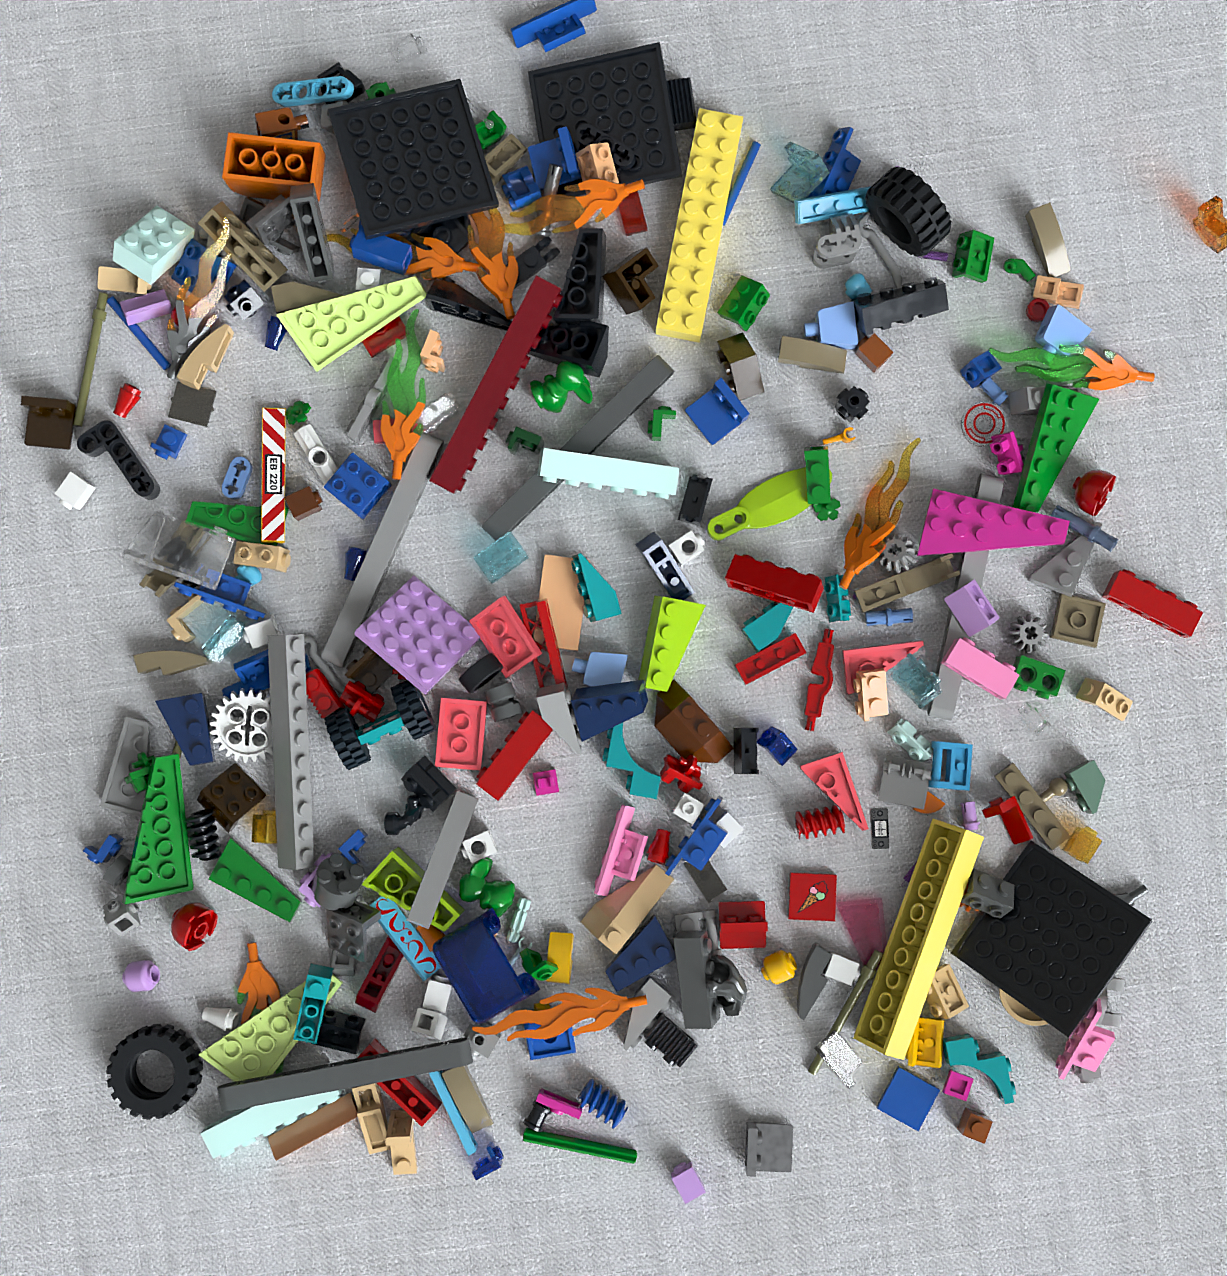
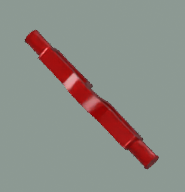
M824 629L823 640L817 645L816 655L811 667V673L821 676L823 683L808 684L804 711L807 721L804 730H809L810 727V731H814L816 718L821 717L824 697L830 691L833 683L831 662L834 645L831 642L834 630Z

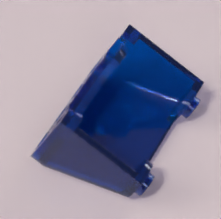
M493 908L456 927L433 944V953L469 1016L478 1024L492 1019L540 990L535 979L529 973L516 975L494 935L499 932L501 925L500 919Z

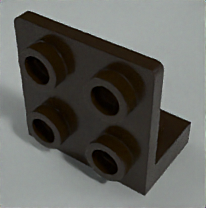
M21 396L20 405L28 409L24 444L33 447L70 450L76 405L63 399Z
M367 646L363 650L365 655L359 661L357 659L353 660L346 667L348 671L345 673V676L365 685V691L372 695L393 675L392 670L394 668Z
M234 763L201 790L197 801L204 809H213L212 816L229 833L235 828L239 819L266 797V794Z

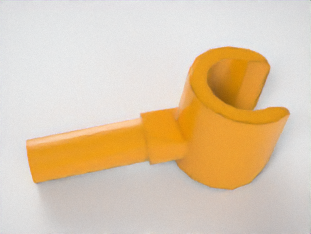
M848 427L841 434L822 439L823 445L836 441L844 443L853 441L856 437L848 438L846 436V432L852 431L853 428Z

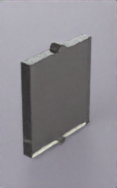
M177 381L174 396L171 397L172 404L168 417L208 427L211 412L214 411L213 404L217 391L203 387L197 390Z

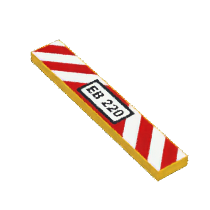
M262 408L261 543H285V408Z

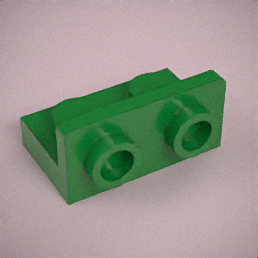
M976 230L959 234L956 242L955 260L952 265V277L959 278L964 276L980 283L986 282L994 237Z

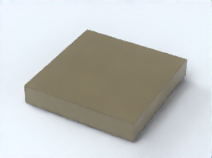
M1060 593L1050 638L1097 648L1106 603L1077 596L1070 597Z

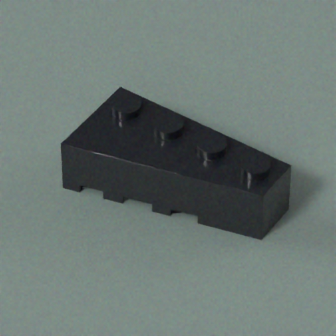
M580 228L572 254V261L567 270L563 291L561 290L560 294L563 298L553 317L558 325L563 322L576 324L586 320L602 324L604 279L602 276L605 274L606 234L603 228Z
M937 277L924 279V283L915 284L914 282L905 283L899 289L884 288L879 291L880 293L873 295L871 293L859 294L856 299L851 300V302L854 301L856 327L866 336L873 334L874 328H881V330L892 328L893 322L905 324L912 322L916 315L919 318H925L949 310L946 284L937 279Z

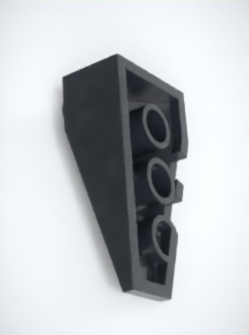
M443 277L442 280L435 278L426 294L430 310L507 331L512 323L511 320H508L488 304L458 284H455V281L450 278Z

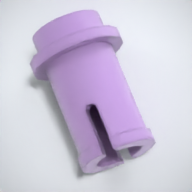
M975 801L960 803L964 823L961 826H964L966 830L978 829L980 822H977Z

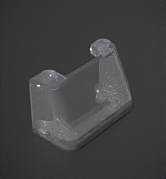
M161 508L160 512L155 511L124 549L122 558L216 591L235 538L226 535L228 531L214 526L212 530L173 517V512Z

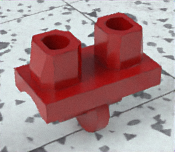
M349 681L339 701L351 708L350 715L355 716L359 713L374 722L385 704L383 702L384 697L378 693L371 695L365 691V685L359 681L355 683Z
M667 754L663 758L664 767L660 772L662 781L669 784L675 778L679 779L677 782L678 788L686 794L693 788L698 790L702 788L703 783L700 781L701 767L697 765V757L689 755L686 759L680 757L678 760Z

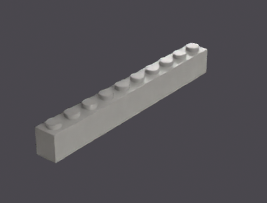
M304 634L269 635L268 658L278 868L298 870L314 867Z

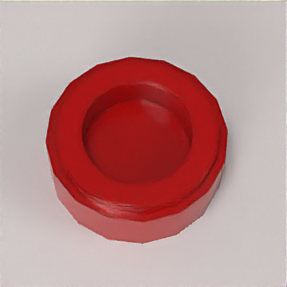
M1036 298L1027 305L1026 315L1033 322H1041L1050 306L1046 300Z

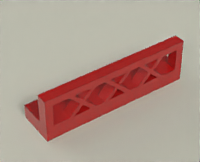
M547 598L520 604L524 626L532 638V633L536 626L543 630L545 640L542 644L537 641L535 643L540 647V651L543 649L549 654L550 662L547 666L540 663L538 657L533 660L539 688L545 687L543 677L548 671L554 675L555 684L564 683L567 690L568 685ZM537 606L539 613L537 622L527 616L526 608ZM529 622L534 625L532 630L530 628ZM540 667H542L543 669H545L542 674H541Z

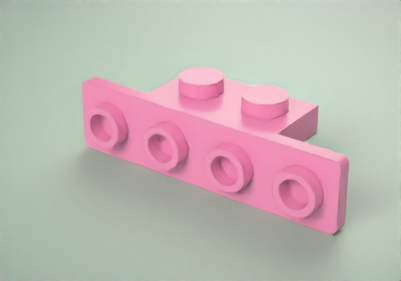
M622 804L616 814V824L609 836L607 852L602 858L600 875L595 880L594 894L608 896L614 875L635 881L648 836L629 830L635 811L634 807Z
M1099 998L1075 1031L1072 1039L1067 1040L1063 1055H1059L1056 1060L1055 1066L1058 1069V1077L1064 1080L1072 1065L1095 1072L1115 1039L1114 1032L1095 1026L1102 1014L1101 999Z

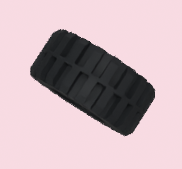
M894 167L888 170L867 190L865 197L866 206L869 208V213L874 218V222L890 238V241L910 255L916 257L925 256L950 233L952 225L950 214L946 211V206L941 202L938 194L919 175H915L913 171L906 170L904 167Z
M153 1024L149 1027L145 1026L138 1029L118 1043L116 1051L112 1052L109 1058L111 1064L107 1066L106 1074H111V1078L107 1080L108 1088L112 1087L114 1090L111 1096L113 1100L119 1099L121 1102L119 1107L123 1111L128 1108L131 1110L129 1115L134 1117L141 1114L142 1119L150 1120L153 1117L160 1119L179 1110L195 1095L198 1090L197 1085L201 1083L203 1077L200 1074V1071L203 1070V1062H199L198 1059L200 1057V1049L195 1050L193 1044L196 1042L192 1037L187 1039L185 1031L182 1029L176 1031L174 1026L169 1024L165 1026ZM147 1050L162 1052L173 1064L175 1072L174 1082L164 1092L149 1090L140 1082L137 1076V1060Z

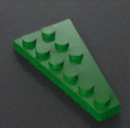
M1046 383L1013 503L1014 508L1038 513L1099 401L1098 398Z

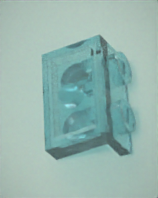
M511 532L506 533L474 556V560L491 584L529 558Z
M231 614L201 648L206 657L213 662L215 660L220 662L243 637L245 624Z
M909 653L906 655L909 662L894 672L891 677L921 709L942 693L939 686L941 681L933 671L929 673L925 669L927 666L920 657L915 658Z

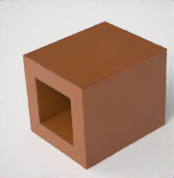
M874 333L870 338L865 336L858 343L857 346L859 348L855 354L875 373L894 352Z
M965 1107L957 1130L963 1136L985 1144L993 1121L988 1116Z

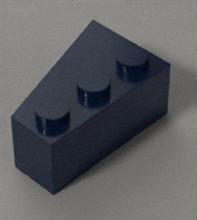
M637 680L577 688L571 703L581 741L583 742L644 713L648 703L644 681Z
M197 693L155 701L189 765L196 766L216 762L205 694Z
M655 914L605 968V972L616 992L676 959L675 950Z

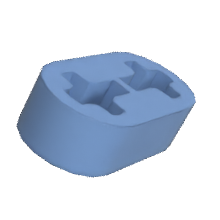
M236 457L230 463L222 484V492L226 497L236 500L244 494L253 469L249 460L244 457ZM242 462H244V466H246L247 468L245 471L242 470L239 474V477H237L239 470L236 468L237 464L241 465ZM235 480H237L236 487L238 488V491L233 492L231 495V491L228 490L229 485L233 486Z

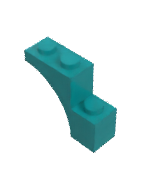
M623 723L608 729L607 738L611 739L609 748L605 747L602 760L607 762L606 767L633 771V775H628L626 789H630L629 794L657 799L661 776L645 771L631 758L623 739Z
M968 1033L943 1038V1052L946 1063L950 1066H970L984 1072L994 1083L1000 1100L1004 1104L1014 1103L1013 1095H1016L1014 1082L1010 1081L1009 1072L1012 1069L1008 1057H1005L1001 1052L977 1056L976 1054L979 1053L978 1042Z

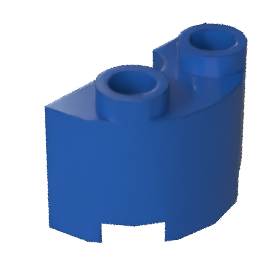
M527 165L502 175L505 185H502V189L506 199L508 198L512 211L541 200V192L536 182H534Z

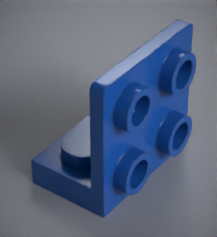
M566 126L558 129L559 137L528 147L536 184L540 191L544 190L549 164L563 167L559 185L582 178L572 136Z
M191 239L171 278L196 297L216 305L237 265L213 253L198 241Z
M722 378L714 383L710 391L685 409V413L710 445L716 444L746 421L750 414Z
M351 453L324 485V488L364 520L392 484L355 453Z

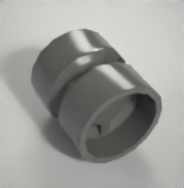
M512 682L484 692L487 703L493 706L490 711L494 722H499L522 713L519 701L513 698L516 693Z
M120 855L109 866L103 876V880L113 887L118 885L119 891L124 894L126 886L124 879L128 876L131 863L124 855Z

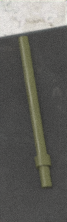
M99 292L96 309H93L92 313L93 325L73 425L78 427L83 426L102 324L106 321L107 316L105 309L108 294Z
M875 949L867 965H863L860 971L861 976L810 1065L809 1073L816 1076L869 979H873L876 973L875 968L883 956L882 952Z

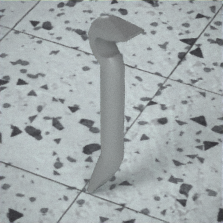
M868 212L857 221L862 237L870 240L892 273L896 289L902 288V277L899 267L877 234L871 229H863V225L870 216Z
M304 636V644L307 642L311 644V648L308 650L310 658L335 690L342 695L345 686L327 663L321 659L317 652V641L312 636Z

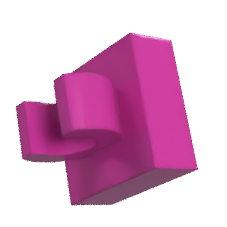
M556 769L533 773L536 796L559 792Z
M950 1069L942 1092L967 1101L974 1079Z

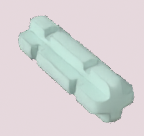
M520 897L518 899V908L514 912L510 925L511 930L508 931L506 938L509 942L518 943L520 931L523 929L527 916L526 910H529L531 903L527 898Z

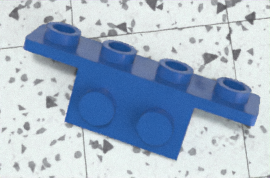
M570 0L511 28L510 31L516 47L520 48L538 40L546 53L586 34L584 26L579 19L597 11L595 0Z
M839 128L834 133L829 150L823 157L821 168L816 173L812 188L805 198L849 190L861 163L860 159L845 149L853 133V128Z
M207 568L199 589L180 582H175L174 584L175 587L179 588L178 593L191 597L192 593L200 595V600L213 605L217 601L224 604L223 609L235 613L237 609L245 611L246 617L257 621L259 617H265L266 613L244 606L252 584Z
M268 649L234 663V670L241 681L223 688L222 692L223 697L226 696L231 699V691H234L238 696L241 688L244 689L245 694H249L250 688H253L254 694H257L260 690L263 691L270 688ZM305 653V669L307 672L311 670L309 657Z
M718 796L716 800L711 798L704 808L707 811L704 818H697L691 827L694 832L690 838L688 836L683 838L678 846L681 849L678 855L672 854L665 864L668 867L665 874L669 876L681 858L700 871L704 868L728 834L725 829L709 819L723 798L721 796Z

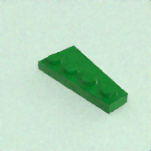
M192 501L185 522L186 525L241 542L278 545V543H261L262 506L225 505L223 503ZM285 508V520H286V517H287L289 508Z
M230 838L209 880L290 923L302 900L281 881H278L268 869L257 862L234 838Z

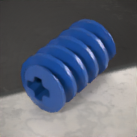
M590 1079L577 1100L581 1099L580 1107L583 1108L588 1104V1113L596 1109V1118L598 1119L600 1116L605 1115L604 1123L606 1124L613 1120L611 1128L614 1129L628 1109V1107L625 1108L626 1101L623 1099L617 1103L618 1095L614 1094L609 1098L610 1090L606 1089L601 1093L602 1085L598 1084L593 1088L594 1079Z

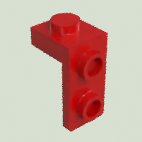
M1015 796L1005 799L997 797L989 801L990 805L982 809L985 819L1001 815L1013 844L1033 839V835Z

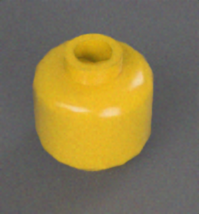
M779 950L763 959L764 967L761 968V972L767 981L770 980L777 985L795 976L797 964L790 952L786 953L784 950Z

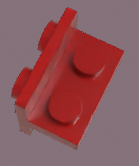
M764 901L719 902V939L721 949L766 947L768 922L765 918Z

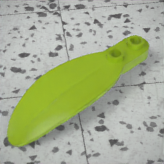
M806 467L777 475L752 489L740 500L735 508L710 520L707 525L709 537L719 541L744 529H760L774 526L791 519L807 509L812 504H808ZM829 469L830 483H831V481H832V472H831L830 469ZM734 517H741L742 522L736 523ZM720 526L722 532H715L714 527Z

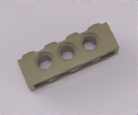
M223 201L211 208L198 222L264 292L288 270Z

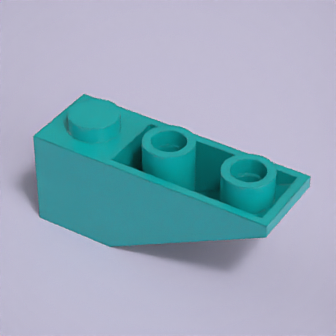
M581 553L573 555L571 566L573 572L578 576L579 583H577V588L580 596H583L585 601L583 610L586 618H589L590 622L622 614L616 591Z
M772 602L762 609L764 613L762 616L756 618L754 615L743 623L745 627L741 631L756 652L778 638L793 609L792 606L782 603L775 606Z
M310 964L294 1040L317 1044L334 968Z

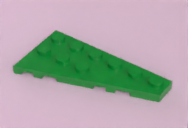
M178 753L154 756L152 759L122 900L123 904L194 890Z

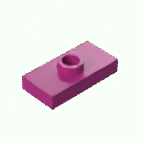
M543 1088L539 1089L536 1097V1102L550 1107V1111L555 1114L563 1115L565 1113L577 1119L581 1116L583 1108L577 1102Z

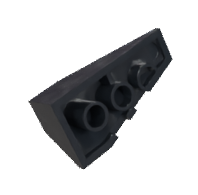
M586 320L576 324L563 322L559 325L548 326L546 329L542 327L539 333L541 340L536 349L531 348L529 355L557 365L561 361H569L578 364L583 369L584 374L600 378L608 357V325Z

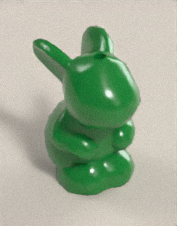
M569 361L560 362L557 366L555 377L548 374L545 375V382L543 383L539 380L530 382V388L538 406L549 412L560 413L562 411L569 391H573L586 404H590L593 399L590 383L586 376H584L583 369L578 364Z
M484 858L475 862L470 872L460 878L459 896L462 901L467 903L480 900V907L483 910L489 909L490 919L495 922L514 903L515 884L512 881L501 880L487 882L486 877L492 869L493 860Z

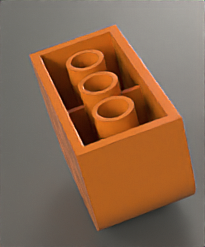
M228 132L222 178L228 187L238 194L274 200L280 194L287 199L290 197L291 186L314 183L319 202L326 154L318 142Z

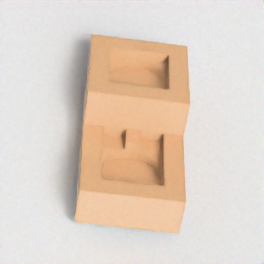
M1038 275L1033 298L1044 299L1048 303L1055 305L1059 304L1060 306L1079 309L1084 284L1063 282L1061 278Z

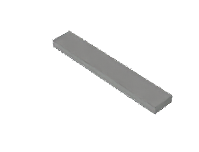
M457 790L406 921L429 929L477 805L478 798Z

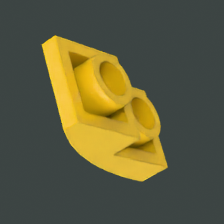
M550 932L547 961L557 964L558 970L546 980L547 982L570 984L573 962L571 959L574 941L573 933Z

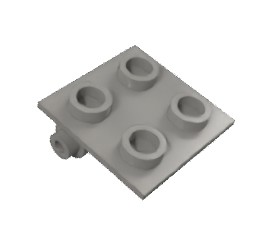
M887 755L878 801L924 810L932 764Z

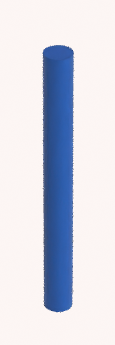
M756 141L752 142L729 193L723 226H725L761 146Z
M114 296L110 297L107 300L110 307L161 368L167 370L171 364L137 324L128 326L120 303Z

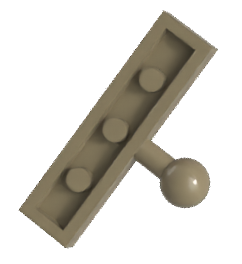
M1013 762L994 776L1010 797H1016L1022 813L1051 850H1054L1071 837L1045 804L1053 796H1062L1067 792L1068 785L1064 779H1052L1049 783V788L1038 795Z

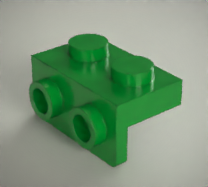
M741 275L717 313L720 317L738 324L743 331L747 332L755 322L762 307L766 305L770 294L762 283Z

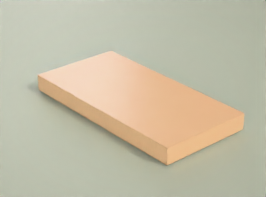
M545 554L539 600L547 598L559 649L578 651L585 601L578 592V576L573 572L571 566L573 558ZM537 608L536 622H537V620H538V618H539L538 608ZM536 626L533 639L542 644L545 640L543 630Z

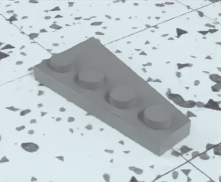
M125 717L101 799V807L141 816L146 791L137 794L132 784H126L124 778L129 773L141 769V767L133 769L131 764L138 761V753L144 752L147 757L149 756L150 722Z

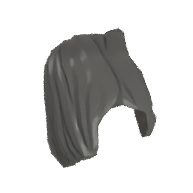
M723 955L711 956L715 972L713 981L707 982L710 994L717 995L716 1005L719 1008H723L725 1015L738 1016L748 991L745 980L733 962Z

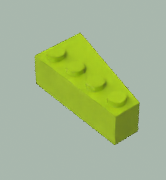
M654 595L638 679L644 681L645 688L668 691L706 605Z
M398 846L388 854L362 885L373 889L382 897L388 898L399 904L403 909L410 911L425 871ZM443 890L431 925L444 932L465 911L445 890Z

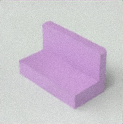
M164 289L120 302L128 326L172 312L171 303Z
M975 579L945 598V602L969 637L987 628L999 619L998 614Z

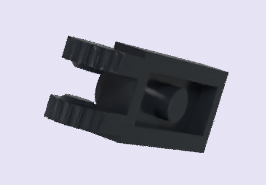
M549 236L543 238L535 246L533 245L516 257L518 278L515 288L547 266V263L559 255L560 250L558 248L550 250L544 257L539 253L552 242Z

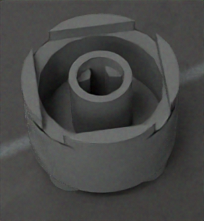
M336 853L323 860L317 868L312 884L316 902L328 910L337 911V908L347 909L355 903L363 883V868L357 863L352 864L346 857Z

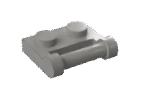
M715 909L674 914L677 934L680 931H700L698 919L705 918L708 938L712 942L710 957L722 955L721 948L718 947L714 919L716 917Z

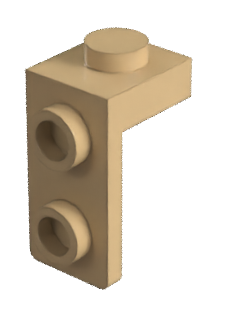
M98 267V289L147 295V290H151L149 283L127 269Z
M238 541L236 543L233 563L268 568L286 573L287 567H289L291 562L290 550L280 546Z
M192 594L188 598L189 602L183 607L178 606L170 612L171 616L167 619V622L173 628L171 633L178 641L183 640L189 643L196 638L182 619L203 603L200 600V595Z
M1086 677L1076 695L1078 700L1098 706L1120 721H1124L1133 703L1132 700L1108 684Z

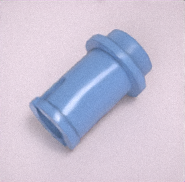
M991 377L979 386L993 400L992 403H996L998 406L1009 397L1006 394L1007 391H1003Z

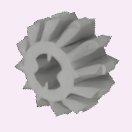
M894 533L892 540L885 537L886 544H879L878 546L882 550L879 551L880 555L878 558L881 559L879 563L882 567L886 566L888 572L895 568L896 573H900L901 567L909 570L907 564L915 563V559L912 556L916 555L917 551L913 548V541H907L908 538L905 535L899 538ZM896 551H900V552H901V553L898 552V556H893V554L896 555V553H895Z
M1027 614L1025 618L1022 616L1017 617L1018 623L1012 622L1010 624L1015 629L1008 631V635L1015 637L1010 643L1015 644L1018 642L1017 651H1021L1024 648L1025 653H1030L1032 649L1037 652L1040 650L1039 645H1046V641L1042 637L1049 636V633L1042 631L1047 625L1046 623L1039 625L1040 617H1036L1033 620L1032 615ZM1030 629V635L1032 637L1026 638L1027 633L1025 632V630Z

